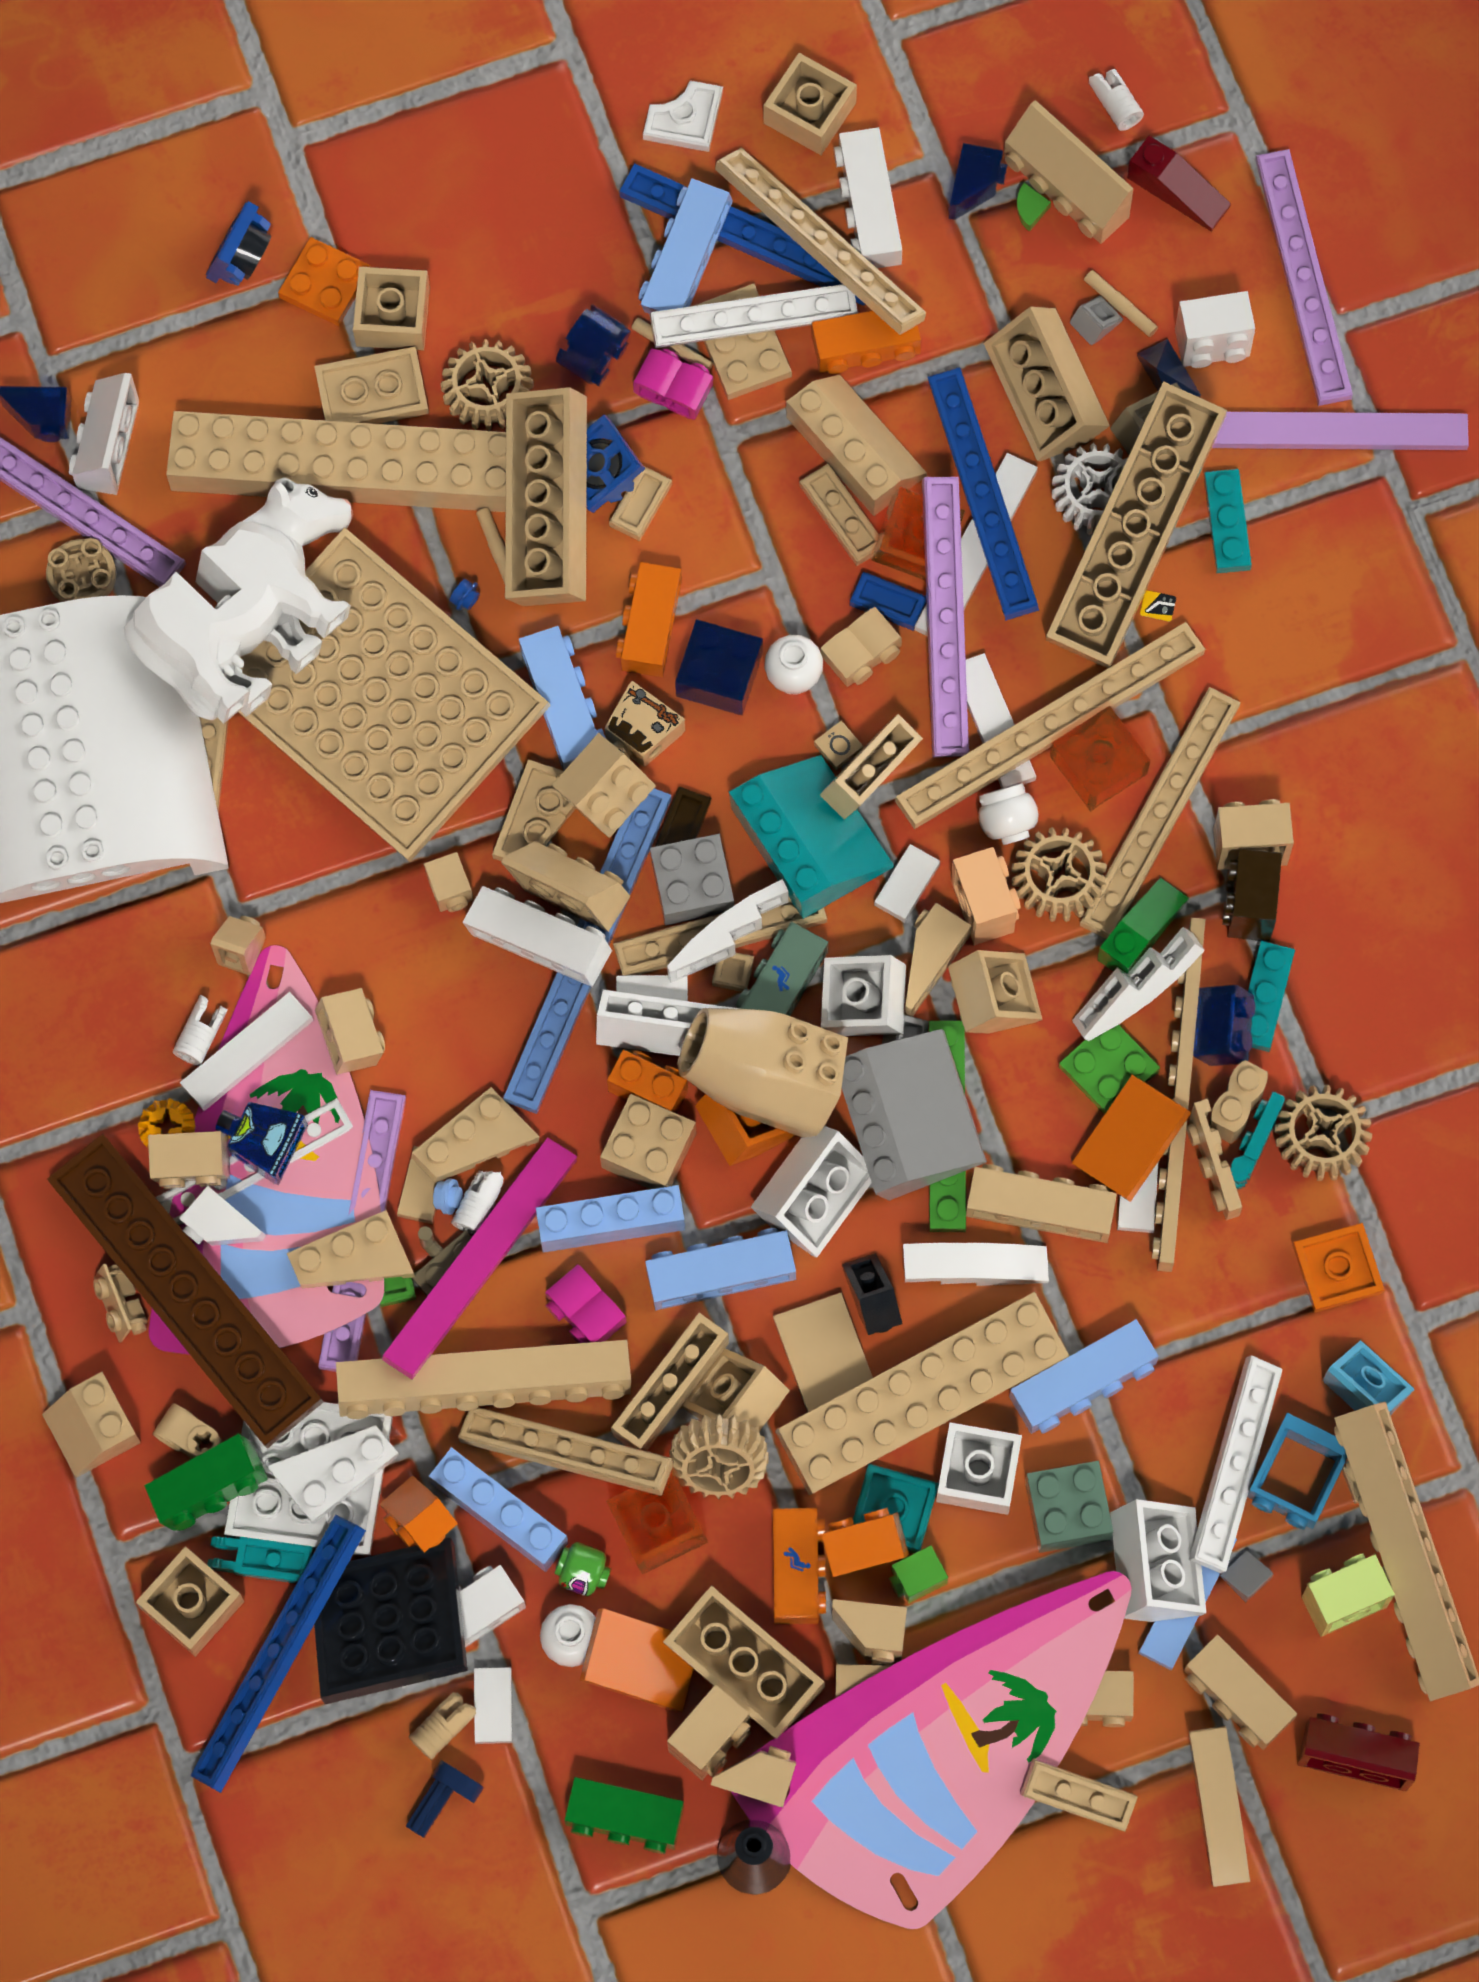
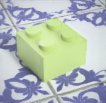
M1364 1553L1346 1560L1344 1562L1345 1566L1337 1572L1332 1573L1331 1569L1328 1568L1310 1577L1311 1581L1306 1584L1307 1587L1301 1598L1320 1637L1388 1607L1395 1594L1376 1554L1365 1558Z

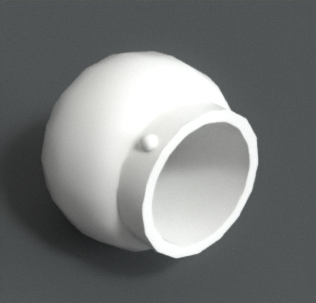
M787 635L779 638L770 646L765 656L764 669L768 680L778 690L787 694H800L808 691L818 682L823 672V658L819 647L811 639L802 635Z
M1023 783L979 796L982 805L978 812L979 822L987 837L1001 839L1003 845L1030 837L1028 830L1036 826L1039 813L1034 798L1025 792Z
M573 1604L559 1606L551 1611L543 1621L540 1631L541 1646L548 1658L561 1666L575 1667L584 1665L596 1619L595 1615L583 1606Z

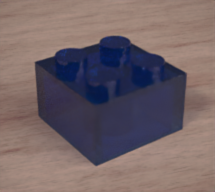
M696 619L675 681L676 697L743 716L763 655V638Z

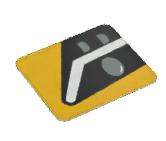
M1146 590L1140 615L1170 622L1176 597Z

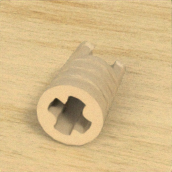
M453 1692L408 1736L414 1745L430 1760L476 1715V1708L467 1703L464 1704L463 1697L459 1693Z

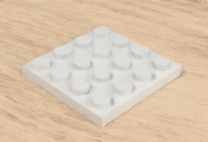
M324 1402L268 1449L244 1421L241 1435L253 1442L268 1480L259 1484V1488L255 1492L230 1500L224 1535L237 1539L247 1537L305 1545L316 1549L336 1514L366 1530L353 1555L370 1557L385 1468L315 1524H312L268 1470L267 1466L375 1425L389 1441L393 1417L384 1414H371L363 1419H350L347 1416L340 1417L339 1404Z

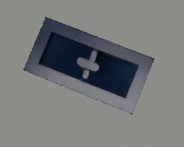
M1168 339L1137 354L1157 391L1160 390L1164 381L1170 385L1177 383L1182 390L1201 397L1200 392Z

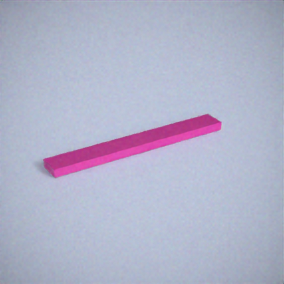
M547 1137L383 1354L382 1361L413 1380L537 1215L536 1207H542L577 1162L576 1155Z

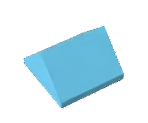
M1361 1340L1330 1366L1323 1379V1382L1355 1411L1386 1401L1390 1416L1415 1390Z

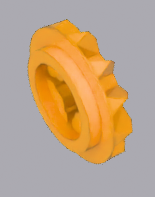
M171 1098L161 1101L154 1100L152 1105L147 1109H143L142 1116L138 1122V1131L142 1143L148 1149V1135L162 1134L161 1128L155 1125L163 1123L167 1113H169L172 1124L177 1125V1127L169 1129L168 1134L195 1132L194 1116L184 1103Z

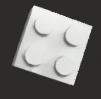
M1248 291L1179 302L1175 333L1181 362L1184 367L1204 368L1212 362L1226 361L1228 363H1236L1244 360L1246 357H1250L1256 328Z
M892 955L824 958L821 1028L842 1036L903 1034L906 964Z
M950 1422L936 1502L1008 1515L1022 1435Z

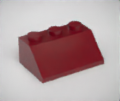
M1318 1713L1316 1718L1310 1717L1308 1719L1298 1766L1406 1792L1415 1782L1420 1743L1411 1741V1735L1398 1731H1390L1389 1735L1377 1733L1374 1726L1360 1722H1354L1353 1727L1339 1724V1718L1328 1714Z

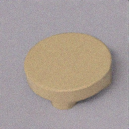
M97 539L71 540L49 553L46 578L51 592L60 602L108 596L113 590L117 575L116 566L109 551Z

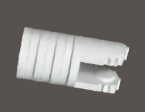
M1115 69L1106 72L1105 80L1100 73L1089 77L1090 86L1112 121L1116 124L1118 130L1130 129L1141 121L1144 112Z
M202 995L199 996L172 1051L181 1060L197 1066L202 1064L228 1009L220 1005L213 1013L209 1026L199 1022L209 1001L208 998Z
M479 1171L476 1173L474 1180H472L464 1194V1198L460 1202L455 1217L451 1221L453 1226L463 1232L466 1230L470 1235L476 1233L495 1206V1201L501 1191L500 1188L504 1183L501 1172Z

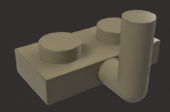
M424 1226L419 1229L418 1237L420 1244L432 1257V1260L415 1273V1277H412V1280L426 1296L429 1295L472 1238L466 1230L443 1249L434 1239L432 1230L429 1227Z

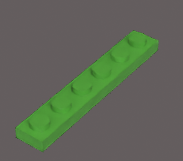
M929 1021V1032L940 1029L945 1031L965 1093V1029L962 1021ZM966 1171L929 1185L930 1232H966Z

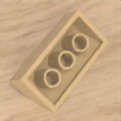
M1036 100L1033 101L1005 141V161L1015 172L1021 171L1038 193H1045L1052 199L1055 208L1062 215H1069L1073 218L1085 236L1088 238L1093 237L1102 244L1129 219L1134 188Z
M1029 307L983 343L1037 461H1043L1085 445L1110 426L1056 308Z
M840 374L812 381L786 401V418L824 461L830 465L832 470L873 516L927 476V472Z
M710 1586L663 1641L666 1646L713 1686L715 1684L746 1709L750 1713V1717L775 1739L805 1712L825 1688V1682L713 1586Z

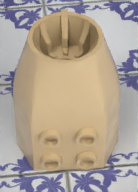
M703 1008L696 1015L688 1029L677 1064H679L680 1076L727 1109L803 1138L817 1136L824 1128L840 1098L848 1037L773 1011Z

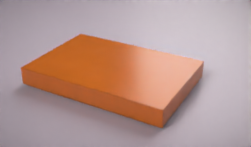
M1131 1075L1072 1164L1131 1202L1191 1112L1136 1076Z
M601 1608L597 1611L579 1681L675 1712H683L693 1668L663 1643L672 1632L671 1630Z

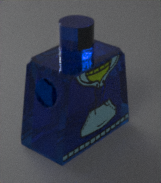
M249 1102L241 1117L223 1110L218 1118L215 1129L231 1136L227 1148L234 1158L279 1186L308 1124L304 1115Z

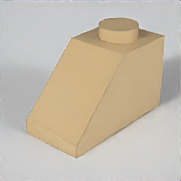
M229 916L213 936L210 945L218 965L251 975L266 936L263 927L260 926L257 920L247 916H240V919Z

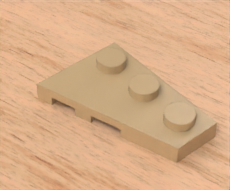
M528 759L492 853L493 859L502 861L504 856L534 841L546 846L576 808L551 786L564 771Z

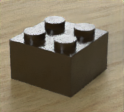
M1239 848L1237 859H1230L1225 891L1232 893H1227L1222 918V925L1228 926L1229 938L1270 942L1277 916L1282 853Z

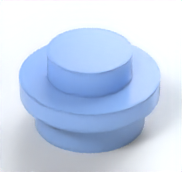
M449 1178L436 1184L433 1193V1204L435 1209L441 1210L443 1214H453L456 1208H459L460 1202L463 1199V1190L459 1187L456 1179Z

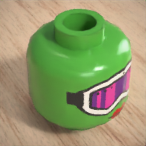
M576 1542L570 1548H563L554 1574L559 1576L558 1582L561 1587L584 1596H590L594 1593L596 1587L604 1589L611 1568L605 1566L606 1554L603 1551Z

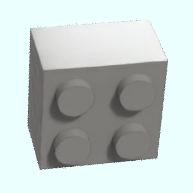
M720 834L650 848L651 863L665 926L721 914L734 906V898Z

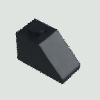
M876 1253L842 1264L859 1317L868 1335L887 1332L892 1327L903 1324L894 1289Z

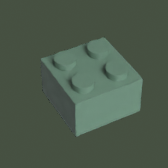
M1099 1461L1027 1473L1025 1485L1039 1553L1111 1540L1113 1527Z

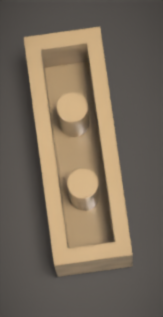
M897 714L823 790L820 796L845 820L863 804L923 738Z
M1218 1634L1185 1667L1184 1672L1188 1675L1185 1678L1187 1683L1198 1694L1201 1695L1205 1692L1214 1701L1212 1704L1213 1709L1224 1720L1228 1721L1231 1718L1241 1728L1238 1731L1240 1736L1253 1748L1258 1745L1264 1750L1297 1716V1713Z

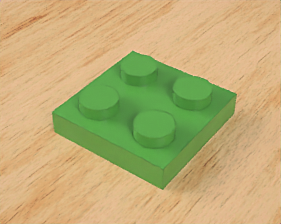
M1119 1024L1090 1041L1084 1040L1059 1063V1068L1104 1115L1131 1075L1147 1083L1160 1071L1157 1063Z

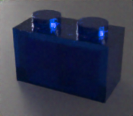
M1238 985L1199 988L1193 1051L1195 1058L1209 1066L1240 1064L1244 1060H1249V1051L1253 1043L1251 1036L1252 1017L1255 1014L1253 994Z

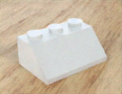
M121 373L95 380L93 392H87L84 404V411L87 412L85 424L80 423L77 431V443L80 445L77 455H72L69 464V475L73 476L75 485L79 489L113 495L118 493L139 406L138 394L132 374Z
M824 1126L817 1136L801 1137L754 1201L751 1208L771 1228H778L779 1232L787 1230L790 1241L817 1258L872 1183L864 1157L839 1131Z
M1136 1499L1110 1512L1116 1572L1124 1574L1129 1579L1132 1588L1124 1619L1154 1622L1206 1614L1202 1566L1189 1560L1198 1529L1195 1507Z

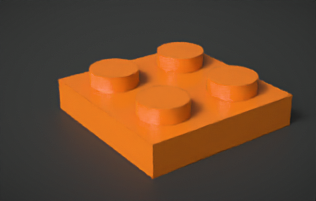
M310 237L278 292L279 298L332 324L340 326L356 298L359 267H371V265Z
M1363 1223L1293 1242L1292 1246L1314 1313L1384 1293L1385 1289Z

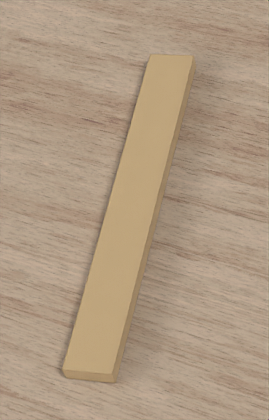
M739 148L716 162L715 170L899 335L925 320L927 312L743 148Z
M1211 687L1208 688L1105 876L1107 877L1106 885L1100 886L1103 890L1102 897L1093 898L1095 907L1087 909L1080 922L1081 927L1107 939L1118 923L1125 917L1239 709L1241 702Z

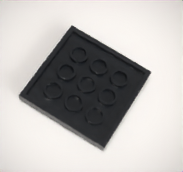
M451 1537L445 1538L439 1545L429 1548L425 1553L416 1545L349 1561L314 1624L320 1698L324 1704L468 1671L455 1545Z

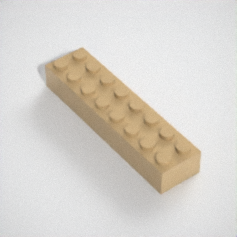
M1163 381L1046 635V641L1105 668L1112 666L1227 416L1226 409Z
M1033 1292L775 1430V1433L808 1495H811L1069 1357V1354L1036 1293Z

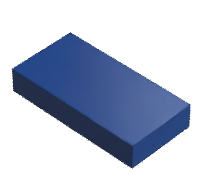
M863 572L851 597L850 606L864 612L876 607L887 621L914 631L927 599L922 594Z

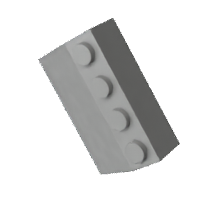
M943 1029L865 1048L846 1056L842 1091L876 1195L890 1201L987 1162Z

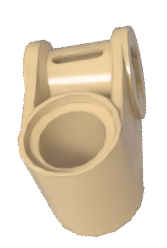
M172 1403L152 1433L158 1440L170 1448L182 1452L192 1459L209 1450L208 1448L201 1450L199 1446L202 1442L208 1444L211 1441L213 1444L212 1448L223 1442L212 1427L203 1423L189 1411L175 1403Z

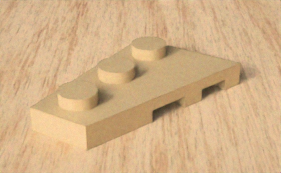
M490 1087L414 1150L411 1158L437 1183L475 1168L476 1164L494 1157L500 1158L509 1154L511 1150L524 1145L528 1147L538 1143L540 1137Z
M1207 1098L1194 1103L1189 1120L1190 1124L1187 1125L1186 1131L1192 1146L1198 1145L1202 1158H1199L1198 1162L1203 1177L1205 1179L1210 1178L1213 1184L1214 1191H1211V1198L1217 1212L1223 1211L1225 1219L1229 1220L1240 1216L1242 1204L1228 1162L1226 1160L1220 1162L1219 1155L1223 1154L1222 1141L1218 1129L1215 1130L1214 1127H1209L1207 1115L1212 1110Z
M387 1210L287 1253L302 1289L344 1285L346 1282L369 1280V1282L383 1281V1278L415 1277Z

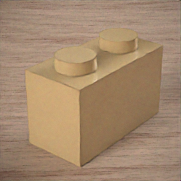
M362 988L321 997L315 1013L336 1075L376 1066L385 1051V1042L382 1033L375 1029L372 1020L374 1019L373 1005L370 999H365Z

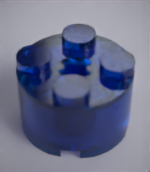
M592 304L590 310L586 309L565 338L568 340L567 345L569 347L567 351L560 348L556 362L589 384L594 383L600 387L610 372L608 366L612 358L619 360L627 349L629 343L626 341L631 331L628 330V326Z

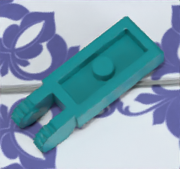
M1274 1091L1269 1101L1262 1099L1253 1118L1258 1120L1259 1123L1254 1133L1247 1130L1239 1147L1240 1151L1245 1152L1244 1155L1234 1158L1230 1169L1237 1189H1242L1248 1183L1247 1180L1249 1181L1278 1119V1114L1283 1108L1285 1096Z
M214 1536L211 1539V1546L216 1549L238 1550L236 1562L214 1558L208 1559L207 1565L214 1571L297 1584L313 1556L314 1549L311 1546L247 1537L234 1539Z

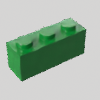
M238 1433L144 1486L159 1523L173 1531H181L194 1525L197 1518L207 1513H215L224 1509L228 1501L238 1496H246L255 1492L259 1488L258 1485L267 1481L268 1478L253 1442Z
M574 1777L564 1821L566 1826L572 1827L571 1833L579 1836L593 1837V1833L596 1832L608 1835L607 1841L615 1844L629 1846V1842L632 1840L645 1843L643 1848L645 1850L665 1854L666 1848L675 1850L684 1811V1801Z

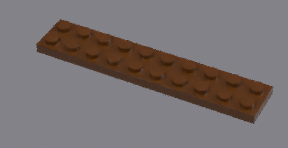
M104 1134L100 1135L47 1178L49 1183L267 1449L324 1403Z

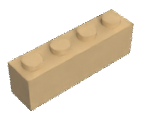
M984 1164L982 1168H974L966 1217L1108 1243L1117 1193L1110 1192V1188L1098 1184H1090L1088 1188L1076 1186L1074 1181L1059 1177L1054 1178L1053 1181L1039 1179L1038 1174L1029 1171H1019L1018 1174L1003 1172L1004 1169L1002 1167L991 1164Z
M699 1312L611 1427L613 1437L625 1446L647 1451L729 1344V1334Z

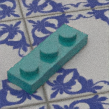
M1239 469L1205 472L1204 484L1216 574L1251 570L1252 563Z
M1265 941L1260 942L1235 1044L1270 1052L1295 949Z

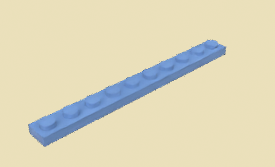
M655 788L618 829L600 871L602 874L605 871H610L624 881L622 886L629 895L633 891L671 802V794ZM626 905L609 932L581 918L577 926L586 929L587 926L598 929L605 934V940L610 945ZM557 972L503 1097L506 1103L535 1114L538 1113L591 986Z

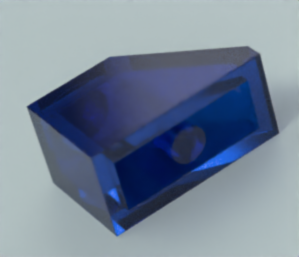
M963 143L950 200L949 219L956 220L996 195L998 184L1004 185L1008 164L1002 163V150Z
M0 386L2 406L34 438L44 442H57L60 439H69L71 398L67 387Z

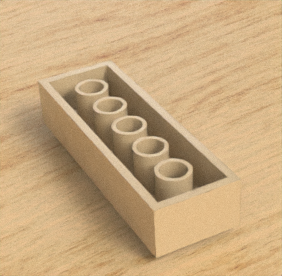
M570 387L506 394L505 599L521 606L586 601L587 396Z

